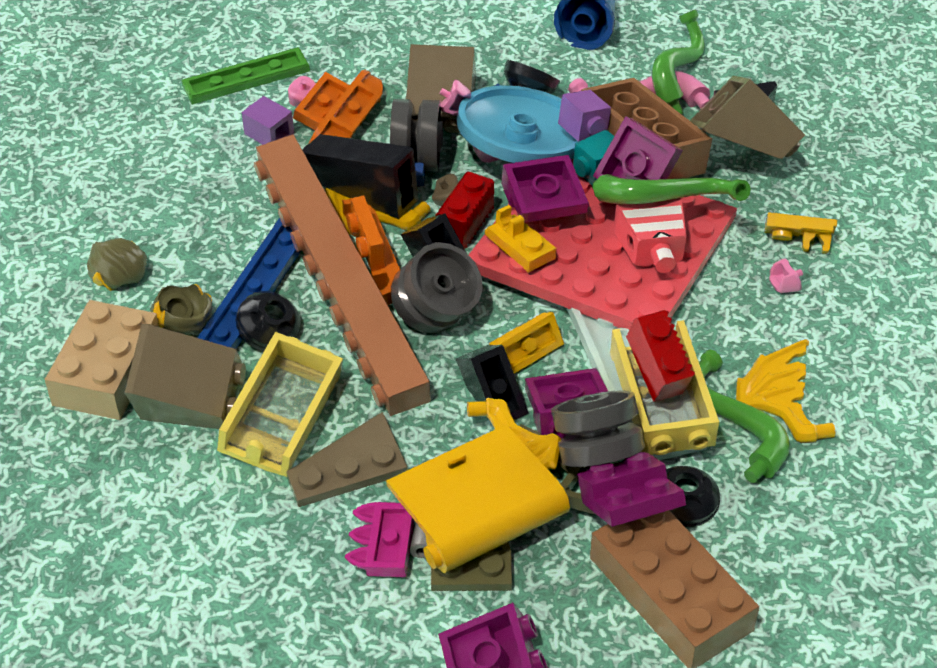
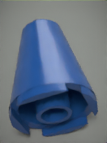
M561 0L554 12V26L557 34L561 39L564 37L568 42H573L570 45L572 47L587 50L601 47L610 38L614 30L615 0Z

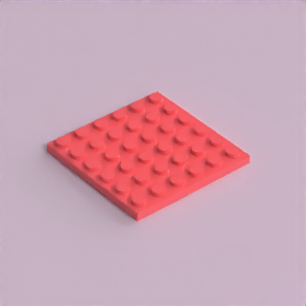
M578 176L589 202L587 213L525 222L530 228L536 230L557 248L556 259L528 273L485 234L469 253V256L476 263L481 276L565 308L571 309L572 307L580 310L581 314L597 320L601 318L609 321L618 328L630 329L631 323L637 317L662 310L668 311V317L672 318L736 216L737 208L701 195L681 198L686 227L683 260L676 262V266L672 271L660 273L656 270L655 265L637 266L632 263L614 233L617 204L599 201L594 194L592 185L584 178ZM512 207L511 215L515 214L518 216L516 208Z

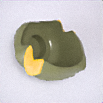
M123 238L95 242L92 245L87 261L88 275L98 286L104 285L110 291L117 290L118 287L124 284L138 283L145 274L147 255L133 241Z
M192 284L188 287L172 285L163 287L150 308L151 312L157 314L160 328L195 338L202 332L206 322L210 320L213 310L211 295L203 293L198 284Z

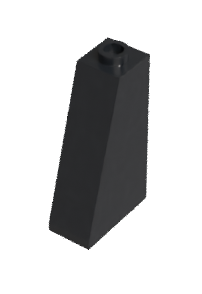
M320 134L302 150L321 185L349 198L364 195L367 204L372 206V208L397 219L401 218L418 201L414 150L411 147Z

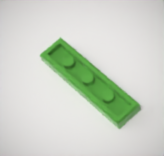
M297 47L185 78L181 82L193 105L310 72V66L300 48Z

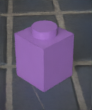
M591 90L562 94L558 124L579 142L603 130H608L611 107Z
M262 96L241 112L244 134L262 145L294 134L292 111L265 96Z

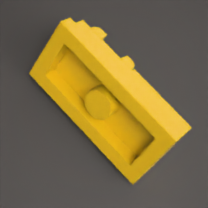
M510 205L497 210L496 223L485 229V235L528 273L556 259L557 248L536 230H533L524 223L523 216L511 215L512 207Z
M768 212L764 233H771L773 239L783 241L792 240V236L799 237V235H802V250L806 252L809 251L810 242L815 237H818L819 242L822 244V253L826 254L830 250L831 236L834 234L838 220Z
M550 311L548 313H541L489 343V345L504 346L514 374L564 344L554 312Z

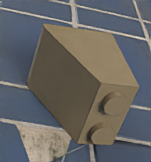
M410 44L406 99H410L414 104L415 120H418L421 102L423 100H440L442 102L446 97L439 94L441 89L443 88L450 92L455 80H459L471 92L475 91L476 63L474 47ZM441 111V121H443L444 130L449 133H460L457 127V116Z
M734 75L690 120L703 132L779 159L794 154L801 145L799 141L805 136L751 79Z
M141 324L125 394L140 420L220 429L237 399L235 396L238 385H243L246 365L242 363L237 350L150 324Z

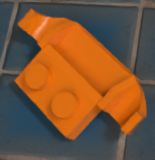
M364 69L349 85L325 72L296 107L293 114L295 120L315 130L308 144L320 134L352 138L355 131L378 102L380 103L383 94L382 80Z
M364 195L342 200L343 214L347 219L350 233L356 237L357 250L361 258L366 257L371 270V276L387 305L392 304L391 285L395 274L400 268L377 213L372 206L367 204Z

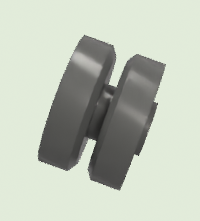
M393 99L390 144L408 146L417 151V163H424L425 172H439L440 152L443 149L441 101L423 100L419 106L418 120H415L414 104L410 99Z
M436 242L424 246L395 274L391 285L392 303L397 314L408 326L422 333L437 334L450 329L479 302L483 290L482 277L476 263L465 251L452 244Z
M608 391L585 395L562 402L551 409L555 430L567 434L558 442L563 465L586 467L606 464L631 457L645 448L642 428L640 425L630 422L639 414L635 394L631 391Z

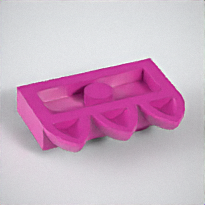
M372 502L357 507L353 510V514L359 520L367 523V525L355 528L349 532V536L355 542L366 547L350 551L345 555V559L352 565L366 570L367 576L406 577L415 520L401 503Z

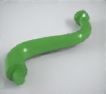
M696 9L679 16L681 23L687 26L691 46L662 51L655 58L652 67V83L655 94L680 114L684 112L678 98L684 94L676 78L675 68L696 62L702 57L705 48L704 37L697 22L699 15Z
M605 174L595 180L592 185L594 194L599 201L627 205L646 204L704 194H729L732 199L743 201L748 198L751 192L750 184L741 179L733 181L718 178L634 180Z
M706 350L700 357L699 365L704 377L709 372L718 371L723 365L722 358L714 350ZM707 387L716 413L750 431L762 442L749 456V464L751 466L744 471L745 478L751 483H755L762 476L772 478L785 462L790 449L789 437L784 427L775 418L763 411Z

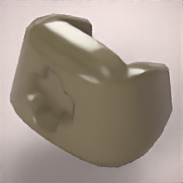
M447 174L436 181V187L432 195V200L436 205L442 206L459 181L455 174Z

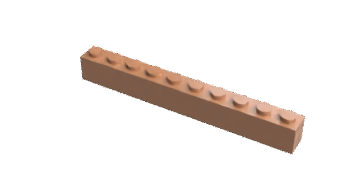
M294 134L257 146L258 161L254 162L256 174L260 181L265 180L267 182L266 191L271 203H278L280 207L278 208V214L285 228L290 226L292 230L290 236L297 252L303 251L305 255L303 256V261L308 274L316 276L318 280L316 281V286L323 301L329 300L332 320L336 327L342 325L345 331L343 338L346 347L350 353L356 352L359 358L357 359V365L363 379L369 378L373 384L371 392L377 406L381 407L384 405L389 415L393 416L431 402L430 383Z

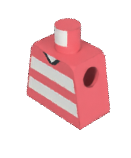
M681 198L646 204L616 205L614 233L633 264L637 266L655 265L658 272L668 273L675 268L676 262L683 260L686 227Z

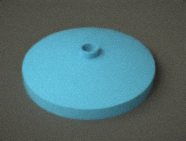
M505 85L485 87L471 92V98L464 97L459 105L457 127L461 135L478 150L504 161L515 163L569 155L570 159H573L575 143L578 142L558 124L561 98L540 90Z

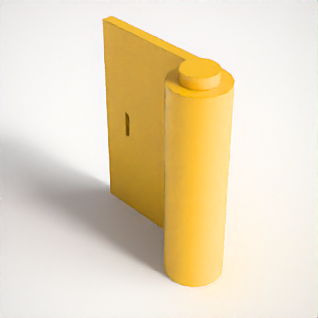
M507 424L386 480L387 487L425 533L427 546L423 548V552L428 564L432 569L438 568L443 573L461 566L570 511L569 499L563 486Z

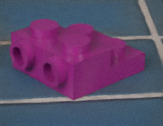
M625 116L593 176L597 179L605 174L634 180L667 179L683 150L633 118Z
M569 155L503 164L502 187L509 205L516 208L518 215L523 216L524 223L588 212L589 202Z
M597 368L525 378V391L533 408L534 423L538 432L541 435L554 433L561 439L567 434L555 430L551 409L562 402L577 397L608 392Z
M639 452L615 464L594 465L586 472L577 474L582 503L611 527L686 505L684 490L667 479L665 464L646 452Z
M513 602L438 634L447 668H548L540 649L534 650L531 641L538 637L533 619L529 614L523 615Z

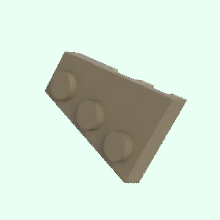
M383 412L291 468L286 473L297 505L302 507L386 481L407 471V465Z

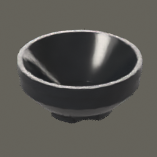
M507 60L503 71L510 86L527 87L552 94L560 84V80L531 66L512 60Z
M259 291L249 295L240 304L235 319L236 327L241 337L250 346L260 351H265L275 332L297 338L301 326L300 315L293 303L285 296L272 291ZM275 305L279 307L283 312V318L279 320L270 318L265 312V306Z
M675 466L666 469L667 479L674 484L678 480L686 478L693 480L698 486L694 491H684L685 506L669 511L684 527L700 526L711 520L717 513L720 505V492L715 480L705 471L696 467Z

